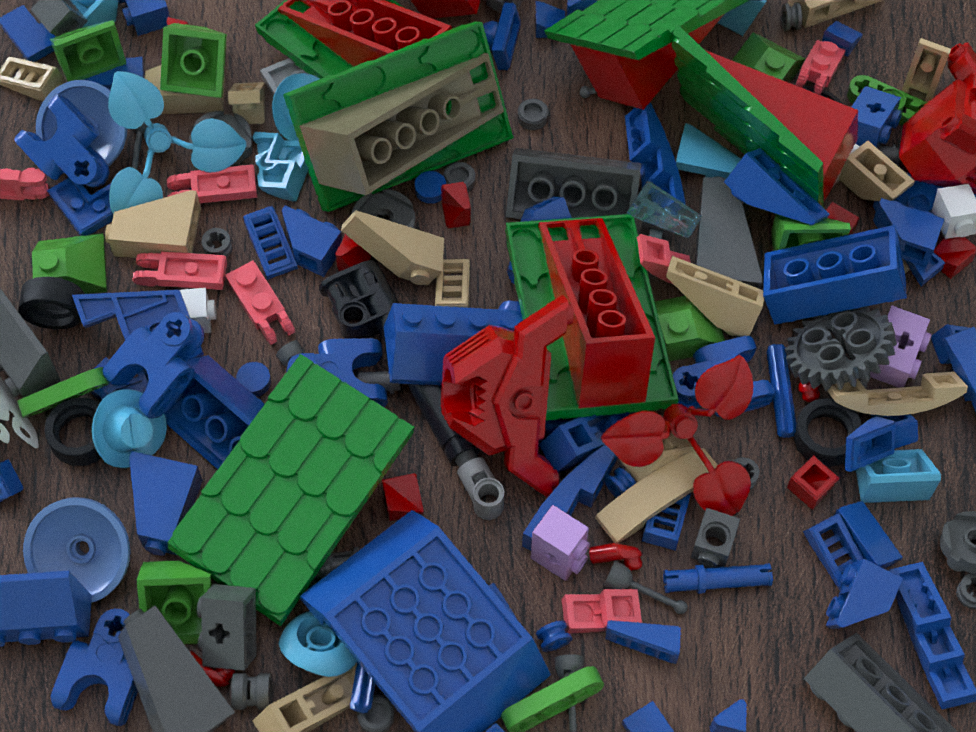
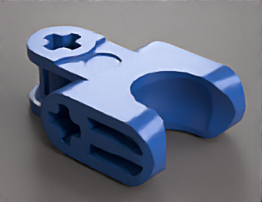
M55 94L48 101V107L57 120V130L53 137L43 141L37 134L21 130L15 136L14 141L39 169L51 179L58 180L65 173L76 184L94 188L100 187L105 184L110 173L107 162L91 146L100 133L68 98Z
M172 312L162 318L153 332L147 327L136 329L103 369L104 378L110 384L125 385L137 373L146 370L148 373V386L139 399V408L149 419L161 417L193 379L194 369L187 361L196 353L204 341L203 327L200 323L189 319L188 316L180 312Z
M742 336L698 349L693 354L696 364L682 366L673 373L679 399L678 404H683L687 408L690 406H694L695 409L701 408L695 397V386L700 376L709 368L729 361L738 355H741L746 362H749L757 349L754 339L751 336ZM768 380L753 381L752 399L744 412L765 407L773 401L776 393Z
M329 339L319 344V354L301 353L313 361L314 364L319 365L341 379L342 382L349 384L369 397L370 400L377 402L383 407L388 404L387 392L382 385L364 383L357 379L353 373V370L359 367H370L380 360L383 351L382 344L377 339ZM296 354L295 356L291 357L287 364L286 372L289 370V368L292 366V364L295 362V360L298 358L300 354Z
M122 609L106 611L101 615L96 624L90 644L77 640L72 642L51 693L53 708L64 711L72 709L83 690L93 684H103L108 686L109 690L108 699L105 704V714L110 724L122 726L127 722L138 694L118 639L121 628L125 627L123 621L129 616L128 612Z

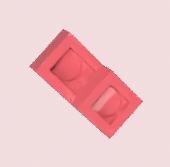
M639 234L637 237L640 264L651 274L665 282L673 284L666 277L672 256L691 263L689 255L670 251L669 241L643 234Z
M603 589L600 594H565L561 599L563 617L567 624L566 633L606 631L609 620L642 623L638 589Z

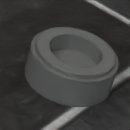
M527 99L518 107V122L523 128L528 130L541 129L548 122L549 110L543 101Z
M455 162L450 164L444 171L446 184L464 182L467 192L473 189L475 185V171L469 164Z
M373 695L372 708L367 713L357 712L359 725L365 732H387L393 725L395 718L391 702L379 695Z

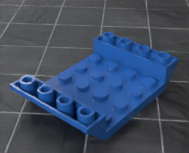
M411 510L299 597L322 626L325 623L329 625L415 732H484L501 718V714L505 709L521 701L551 676L531 635L440 527L414 510Z

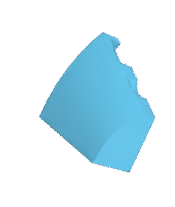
M685 123L676 159L678 170L702 174L710 178L723 177L726 179L741 158L691 124Z
M254 132L253 140L257 144L258 155L255 156L256 165L259 167L257 175L258 187L272 196L296 202L309 169L299 141L284 140L279 133Z

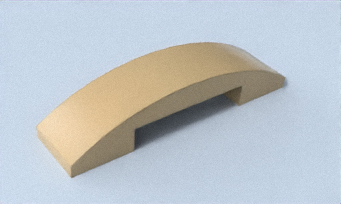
M955 372L922 374L921 386L866 390L861 382L856 379L857 384L855 387L847 382L844 383L842 390H839L837 384H832L828 393L836 403L857 412L882 416H899L924 412L945 405L967 393L968 386Z
M701 448L715 469L718 464L704 448ZM695 451L687 453L634 484L595 516V519L614 543H620L644 528L647 520L693 492L694 480L699 475L708 473V470Z

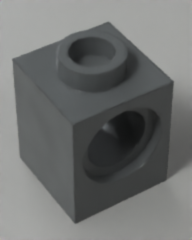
M39 0L31 9L45 28L56 37L82 28L88 21L71 0Z
M706 508L691 558L707 568L725 567L740 518ZM716 537L721 540L723 545H710L706 539Z

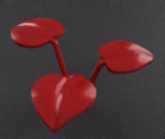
M738 355L729 361L709 368L700 376L695 386V397L699 405L707 410L695 409L694 406L687 408L683 404H673L665 410L663 417L653 411L636 412L609 427L601 435L602 442L625 464L633 467H644L652 464L661 456L664 450L662 439H667L670 431L676 438L687 439L708 470V473L699 475L693 482L695 500L705 511L706 508L730 516L735 515L741 510L749 495L751 487L749 473L741 464L734 461L722 462L714 469L693 435L698 428L695 415L711 417L716 412L721 418L731 420L741 415L747 409L753 395V377L746 360L741 355Z

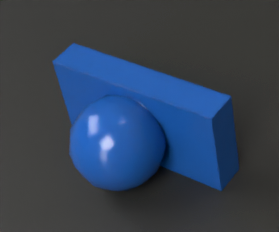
M504 3L499 22L489 21L483 24L488 45L493 53L498 70H508L510 68L521 25L514 3Z

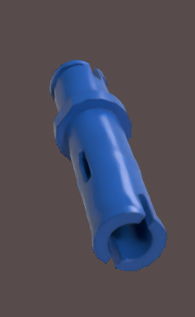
M770 563L714 568H704L703 565H695L694 569L664 570L663 584H666L664 591L665 593L696 590L697 594H702L708 589L772 586L773 574L768 572L772 568Z

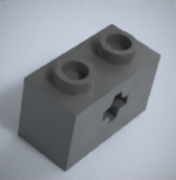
M213 584L199 598L197 604V616L201 618L202 631L198 638V650L202 652L203 666L245 671L257 656L256 588Z

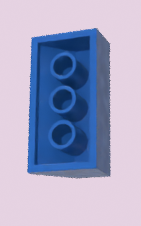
M895 225L765 253L763 297L774 325L907 298L906 276Z
M393 303L384 324L390 383L442 385L443 358L448 352L488 325L500 326L514 331V326L523 321L521 311Z
M207 355L187 361L194 369L193 379L164 415L167 425L218 470L240 441L243 432L265 404Z
M69 570L0 575V647L4 646L5 642L18 641L25 645H36L41 640L46 639L68 643L76 641V637H89L92 595Z

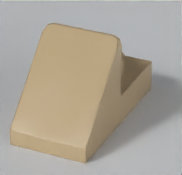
M265 82L234 83L228 91L229 105H233V113L242 116L248 124L264 123Z

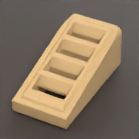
M10 56L0 69L1 86L42 102L56 87L66 83L64 77L55 66ZM17 69H19V71L17 72V74L15 75V77L12 78V76L14 75L15 71H16Z
M470 259L443 260L442 273L436 279L435 306L470 308ZM463 273V275L444 276V274ZM444 285H462V286H444Z

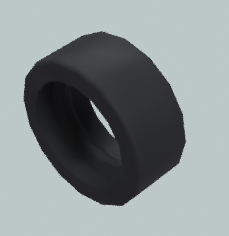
M36 277L27 280L22 285L18 313L24 320L38 327L54 330L69 329L81 322L72 295L85 293L73 282L62 278Z
M72 398L63 401L51 411L46 419L44 432L47 443L60 461L71 466H86L101 459L93 441L78 448L67 447L61 442L59 436L64 425L72 419L81 416L94 418L100 403L89 398Z
M823 398L814 400L803 408L797 419L796 432L794 434L797 450L806 460H809L814 455L826 467L842 465L846 457V443L838 448L823 447L815 443L809 436L808 425L814 418H833L845 427L849 436L862 425L859 415L854 410L836 403L834 399Z

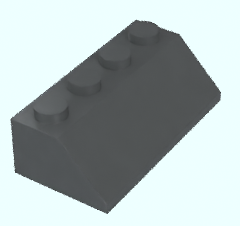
M515 148L512 154L506 217L521 219L525 209L551 197H564L572 218L633 214L635 217L641 163Z
M0 288V372L3 371L8 377L4 380V383L14 398L18 395L24 398L60 383L61 379L46 349Z
M858 633L831 648L803 678L810 685L814 695L826 701L837 712L840 721L847 727L853 728L856 732H958Z

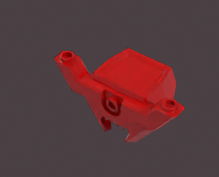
M966 42L963 45L959 43L952 47L948 58L947 67L955 81L932 98L903 124L899 158L915 181L942 187L969 184L973 193L976 194V54L969 42Z
M563 294L514 326V331L500 326L488 325L448 352L443 358L440 405L442 415L449 428L489 456L505 451L504 464L508 471L547 498L559 485L558 471L553 469L551 463L538 453L539 440L544 439L551 365V353L547 346L564 336L567 331V325H572L574 319L573 305L568 303V299Z

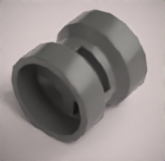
M233 673L231 684L233 710H245L248 706H256L259 710H264L272 703L273 682L271 673H259L257 676H248L246 673Z

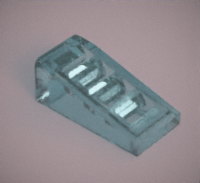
M650 181L645 183L627 211L628 214L637 219L686 238L692 235L702 217L699 213ZM681 219H684V220H686L687 222H686V224H685V223H683V222L680 221V220H681Z

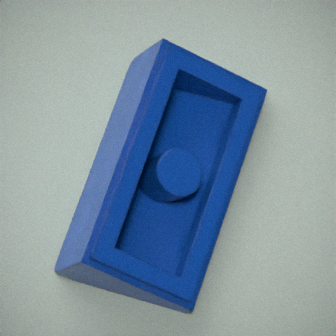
M863 501L846 505L836 510L835 514H840L864 559L884 569L902 560L903 557Z

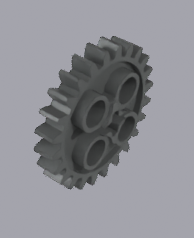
M865 306L860 310L850 309L828 315L815 316L813 321L802 320L804 328H794L795 337L787 338L789 346L785 347L786 360L794 378L799 377L803 385L810 381L813 389L822 383L824 390L828 391L832 384H837L838 389L842 390L844 383L849 382L855 387L857 384L856 379L861 378L869 381L868 373L870 372L880 374L879 365L890 364L888 356L895 355L893 346L897 345L892 322H889L888 316L886 314L881 315L878 308L870 312L869 306ZM831 333L836 337V339H832ZM845 353L849 354L850 360L847 358Z

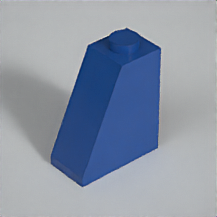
M131 451L129 461L137 535L143 547L149 553L164 556L165 553L177 555L168 549L167 542L196 501L203 481L199 468L196 465Z

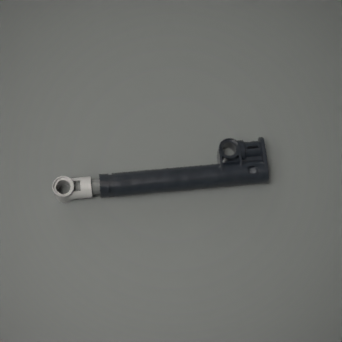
M367 260L322 281L319 285V291L322 296L328 297L333 305L332 312L340 325L342 336L345 339H361L380 334L386 345L384 324L393 303H399L377 261ZM350 320H360V322L355 324L348 323ZM407 384L442 450L445 451L444 454L450 465L459 467L457 474L473 502L474 512L484 520H492L499 517L504 509L503 485L494 478L484 458L477 456L480 453V449L449 428L441 412L442 385ZM485 495H492L497 500L492 503H485L480 498Z

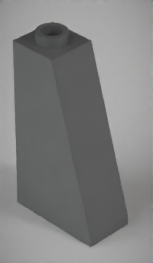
M704 177L699 202L695 265L760 289L762 275L742 201L733 196L731 189L724 183L725 178Z
M156 606L145 613L142 609H138L123 621L125 627L119 634L118 639L153 732H213L235 713Z

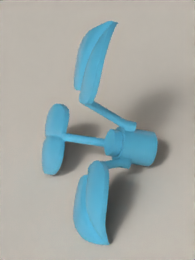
M123 71L114 73L108 98L109 113L119 126L127 129L139 128L145 122L147 128L144 132V139L149 149L147 150L143 174L135 168L126 167L113 178L109 191V203L113 215L115 211L163 198L162 188L158 181L148 178L154 153L166 151L171 143L186 149H193L191 153L192 164L205 172L224 170L234 164L243 154L246 148V141L229 124L219 119H205L199 122L191 132L193 143H187L176 136H171L164 125L152 123L150 120L161 115L164 110L163 97L157 87L147 79L133 73Z

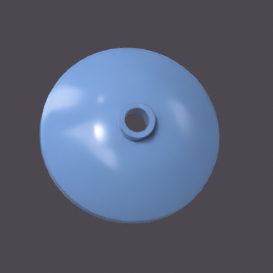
M73 80L56 87L47 95L40 106L36 119V134L43 141L53 137L57 130V120L48 107V101L55 94L64 96L80 110L100 133L91 146L110 166L120 155L127 138V128L119 126L109 113L108 98L110 90L99 83L88 80Z
M73 497L48 505L34 517L24 538L23 556L28 573L69 570L92 595V602H95L110 594L124 578L130 561V543L124 525L108 507L91 499ZM81 541L89 545L88 553L81 551Z

